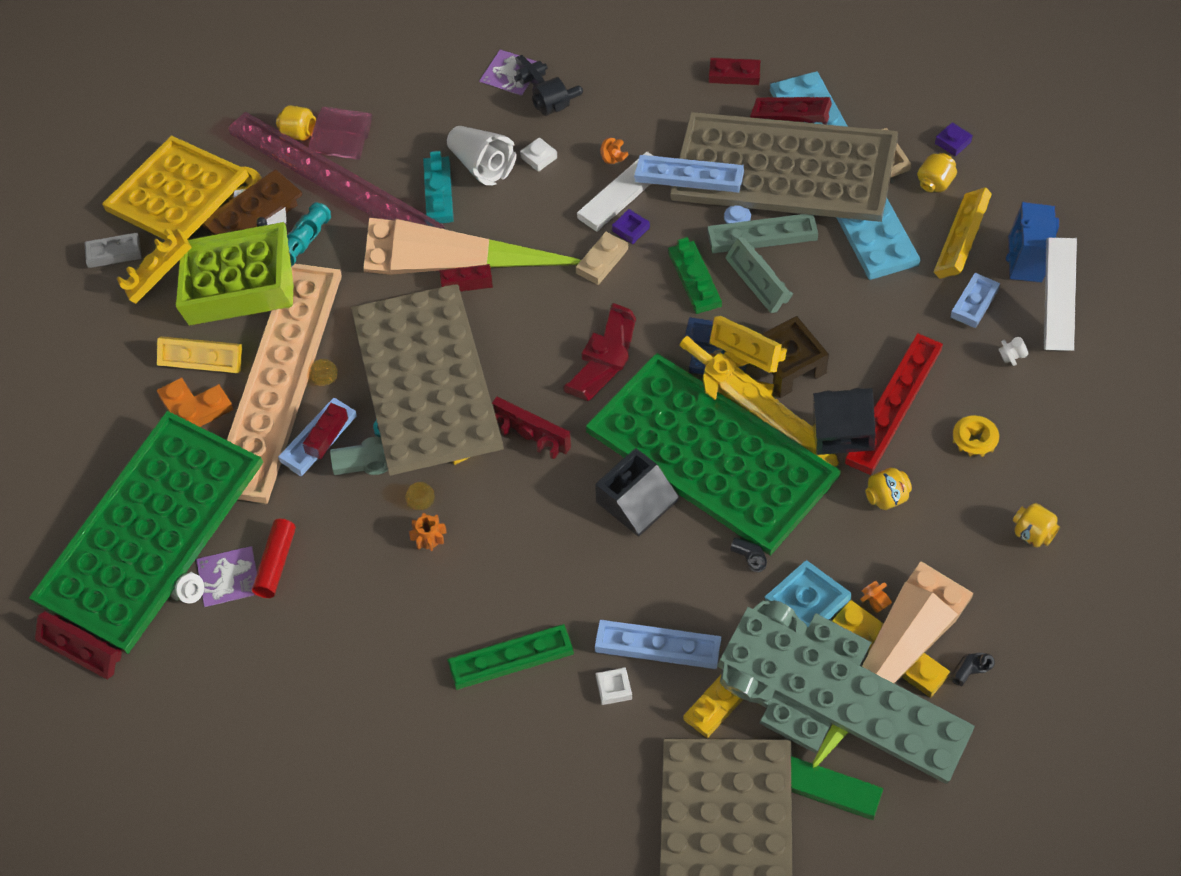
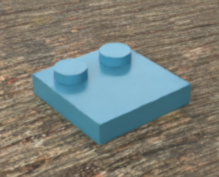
M806 560L765 596V601L775 600L788 605L808 627L815 613L828 620L831 619L851 600V592Z

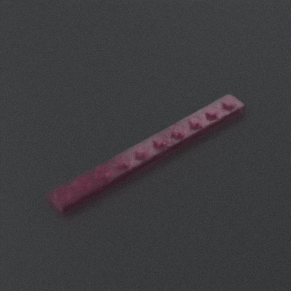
M244 112L228 127L232 136L374 218L395 221L399 219L445 229L443 224L247 112Z

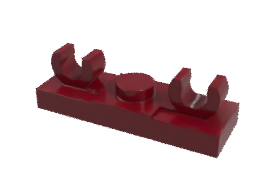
M830 97L756 98L750 118L808 123L822 122V124L827 125L832 102Z
M498 396L493 400L492 406L497 423H503L501 426L502 435H506L511 427L523 438L536 441L537 452L539 453L545 447H552L550 450L551 459H555L559 451L567 454L570 450V431Z
M44 611L38 615L36 641L107 680L114 675L115 665L122 657L121 649H113L105 640L101 642L95 639L94 636L75 627L74 623L62 621L61 616L57 614L53 616Z

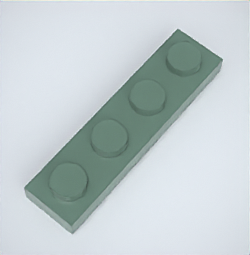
M809 214L707 227L712 254L729 252L737 237H744L754 248L818 240V230L814 215Z

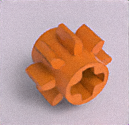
M423 513L417 521H411L414 530L409 531L410 540H416L418 550L423 547L433 551V548L438 544H444L442 534L447 533L446 526L443 523L439 524L437 514L431 516Z

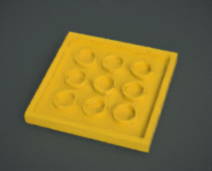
M171 135L102 205L107 212L164 240L167 239L164 233L165 229H169L172 232L179 229L188 239L249 175L246 169Z

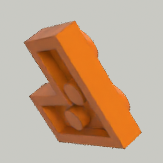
M182 378L157 390L161 401L169 412L199 427L234 410L232 403L220 384L195 397Z

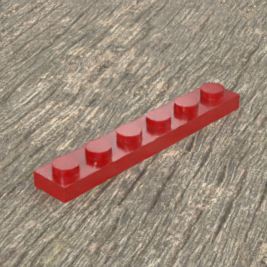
M917 333L874 408L875 450L849 452L845 459L846 465L872 475L941 353L943 343Z

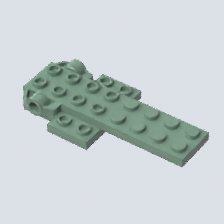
M763 600L753 609L747 607L717 667L722 669L720 683L725 689L741 699L766 707L759 724L816 754L832 723L945 784L950 781L974 730V725L860 666L871 642L815 613L807 627L798 618L794 610L782 602Z

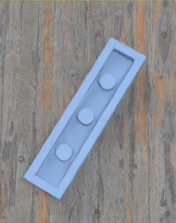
M640 155L634 177L635 182L739 193L744 175V165Z
M600 620L595 652L717 669L721 636Z

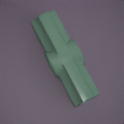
M381 437L367 438L358 446L330 450L334 475L365 471L370 475H379L388 471Z

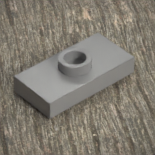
M138 233L84 242L88 268L142 259Z

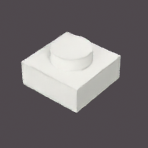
M540 137L520 151L521 158L538 172L557 159V151Z

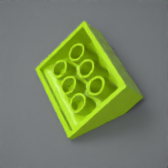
M284 222L188 240L192 248L180 259L176 308L189 326L293 307L294 284L287 231Z

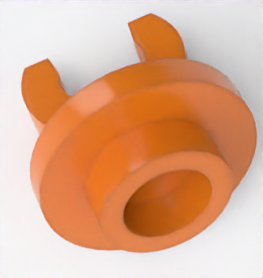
M606 138L603 141L600 154L605 163L615 164L616 162H622L629 155L628 152L620 151V147L624 144L623 140Z
M876 580L861 590L864 594L860 598L861 602L863 603L869 599L870 605L876 613L892 603L889 596L882 591L887 587V584L884 582L879 585Z

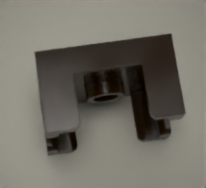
M798 316L762 333V336L781 344V348L787 349L785 360L778 362L777 372H772L774 391L779 398L792 392L793 379L814 368L815 379L827 374L829 353Z

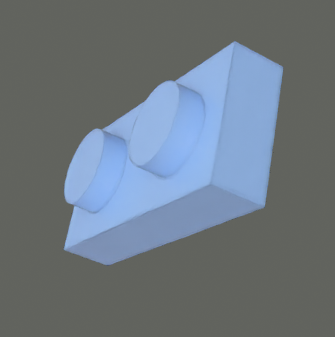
M974 273L954 306L950 318L976 328L997 294L1000 283Z

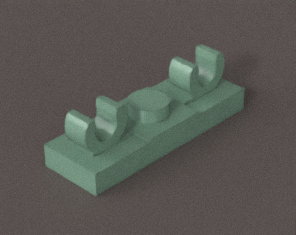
M737 237L725 259L770 313L777 312L783 303H788L793 293L785 287L784 282L779 280L763 257L758 255L754 250V246H751L744 237Z

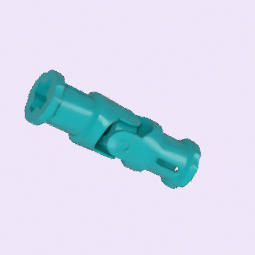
M318 202L312 203L309 207V213L302 216L292 231L287 234L291 267L296 263V257L304 253L308 245L320 233L321 226L328 223L331 219V211L326 205Z

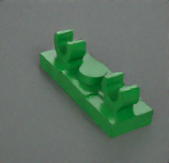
M688 237L677 240L676 246L668 248V254L695 313L699 314L722 307V300L694 240L689 242Z

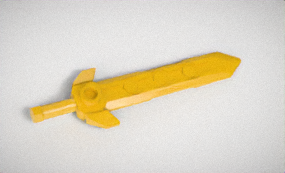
M686 336L681 341L679 346L705 365L702 380L707 395L716 400L717 390L720 387L750 413L755 414L758 418L816 455L813 427L805 420L800 419L775 399L769 391L738 368L749 364V362L736 357L733 352L719 353L713 358L689 336ZM836 454L817 455L833 466L839 464Z

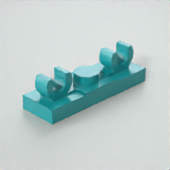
M440 151L430 152L431 158H423L427 224L454 222L449 156L441 157Z

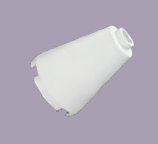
M456 126L449 132L447 146L472 175L484 185L493 186L497 184L495 181L498 179L504 180L514 166L516 160V152L513 151L512 146L514 142L505 135L464 126Z

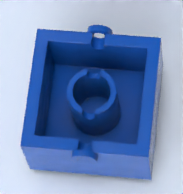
M1022 202L1008 235L1009 254L1006 256V261L1009 263L1010 279L1042 283L1046 275V239L1056 238L1059 229V218L1055 217V206Z

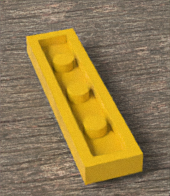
M986 187L964 194L934 269V273L939 279L955 276L962 272L992 195Z
M852 600L832 620V622L870 641L868 653L884 624ZM924 653L901 677L931 698L949 677L950 671Z

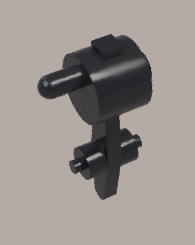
M523 55L515 57L520 69L516 70L517 75L514 76V79L522 85L528 82L534 85L532 88V102L542 115L548 116L564 110L566 107H569L571 99L582 95L583 88L581 86H575L567 90L559 77L545 81L542 76L546 75L545 70L548 69L546 63L542 64L541 61H537L531 64Z

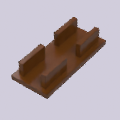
M275 169L216 210L202 225L212 235L257 227L256 220L259 217H264L267 220L283 208H285L286 213L298 206L297 199L303 194L301 190Z

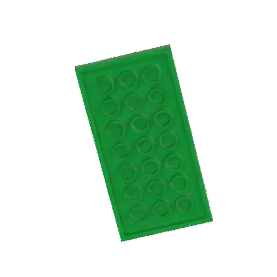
M658 353L586 425V433L623 458L635 448L640 450L659 466L678 495L748 542L760 545L763 552L769 556L775 552L836 482L841 472L721 393L717 392L716 400L712 399L705 393L702 381Z
M166 411L30 595L29 599L36 605L55 615L61 616L67 622L74 623L78 628L102 641L105 640L111 646L129 654L175 589L177 580L188 571L264 463L262 458Z

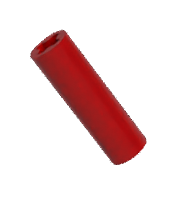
M280 518L273 521L251 589L257 596L263 598H273L275 596L296 529L295 524L289 520Z

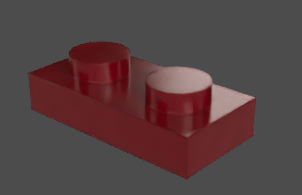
M710 58L709 83L759 85L761 60Z

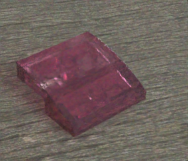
M322 107L313 129L308 148L309 151L316 154L360 160L364 140L368 139L372 113Z

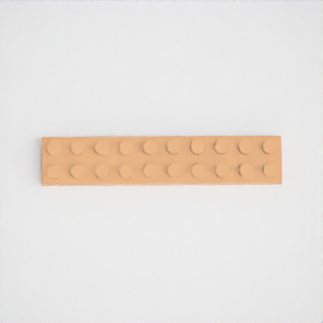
M294 264L291 267L294 284L293 307L271 311L227 441L260 456L264 462L238 500L264 504L269 502L281 465L278 456L286 449L342 277L339 269Z

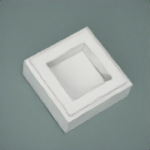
M626 667L596 673L602 705L632 700Z

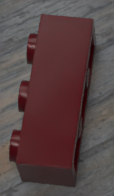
M490 264L439 270L441 287L458 284L460 292L493 288Z
M333 403L329 404L303 442L306 454L320 460L322 459L348 420L345 408Z

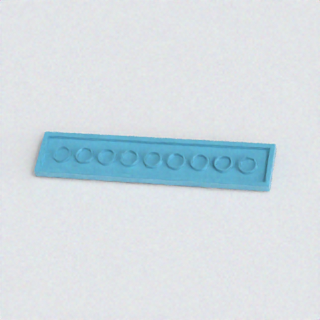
M818 71L770 84V92L773 97H830L832 105L827 125L847 126ZM887 198L882 222L836 217L869 280L919 266L920 257Z

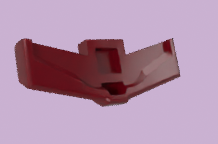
M615 303L611 304L604 336L593 332L582 351V360L588 363L569 383L563 386L565 393L590 401L618 371L623 370L629 359L628 352L636 322V317L629 308Z

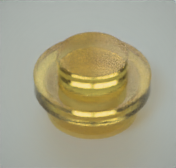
M318 359L312 364L309 375L313 383L325 386L335 381L338 371L335 364L330 360Z
M416 482L409 487L405 498L410 508L425 510L434 503L435 494L428 484Z

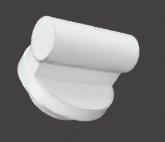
M1015 337L1008 344L1005 339L1001 341L1003 347L999 348V351L1005 363L1011 361L1012 365L1015 366L1017 365L1015 359L1025 358L1028 355V350L1021 337Z
M193 572L182 575L177 580L171 597L176 601L180 600L185 603L198 601L204 592L202 578Z

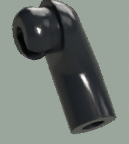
M736 537L733 539L730 551L745 556L747 564L752 571L761 572L766 568L767 558L760 545Z
M988 653L966 654L961 658L950 676V680L958 686H963L971 674L985 673L991 670L995 665V660Z

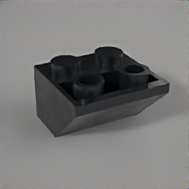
M854 388L843 391L827 390L813 393V432L816 455L875 450L876 432L872 388Z
M637 448L631 451L595 484L596 503L638 537L679 500L678 495L659 466Z

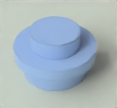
M730 206L724 213V220L727 224L750 221L751 213L748 208Z

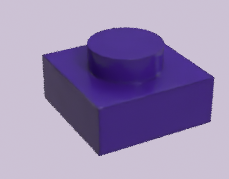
M952 122L936 136L935 144L956 157L972 142L973 135Z
M630 209L612 224V232L632 245L650 229V222Z

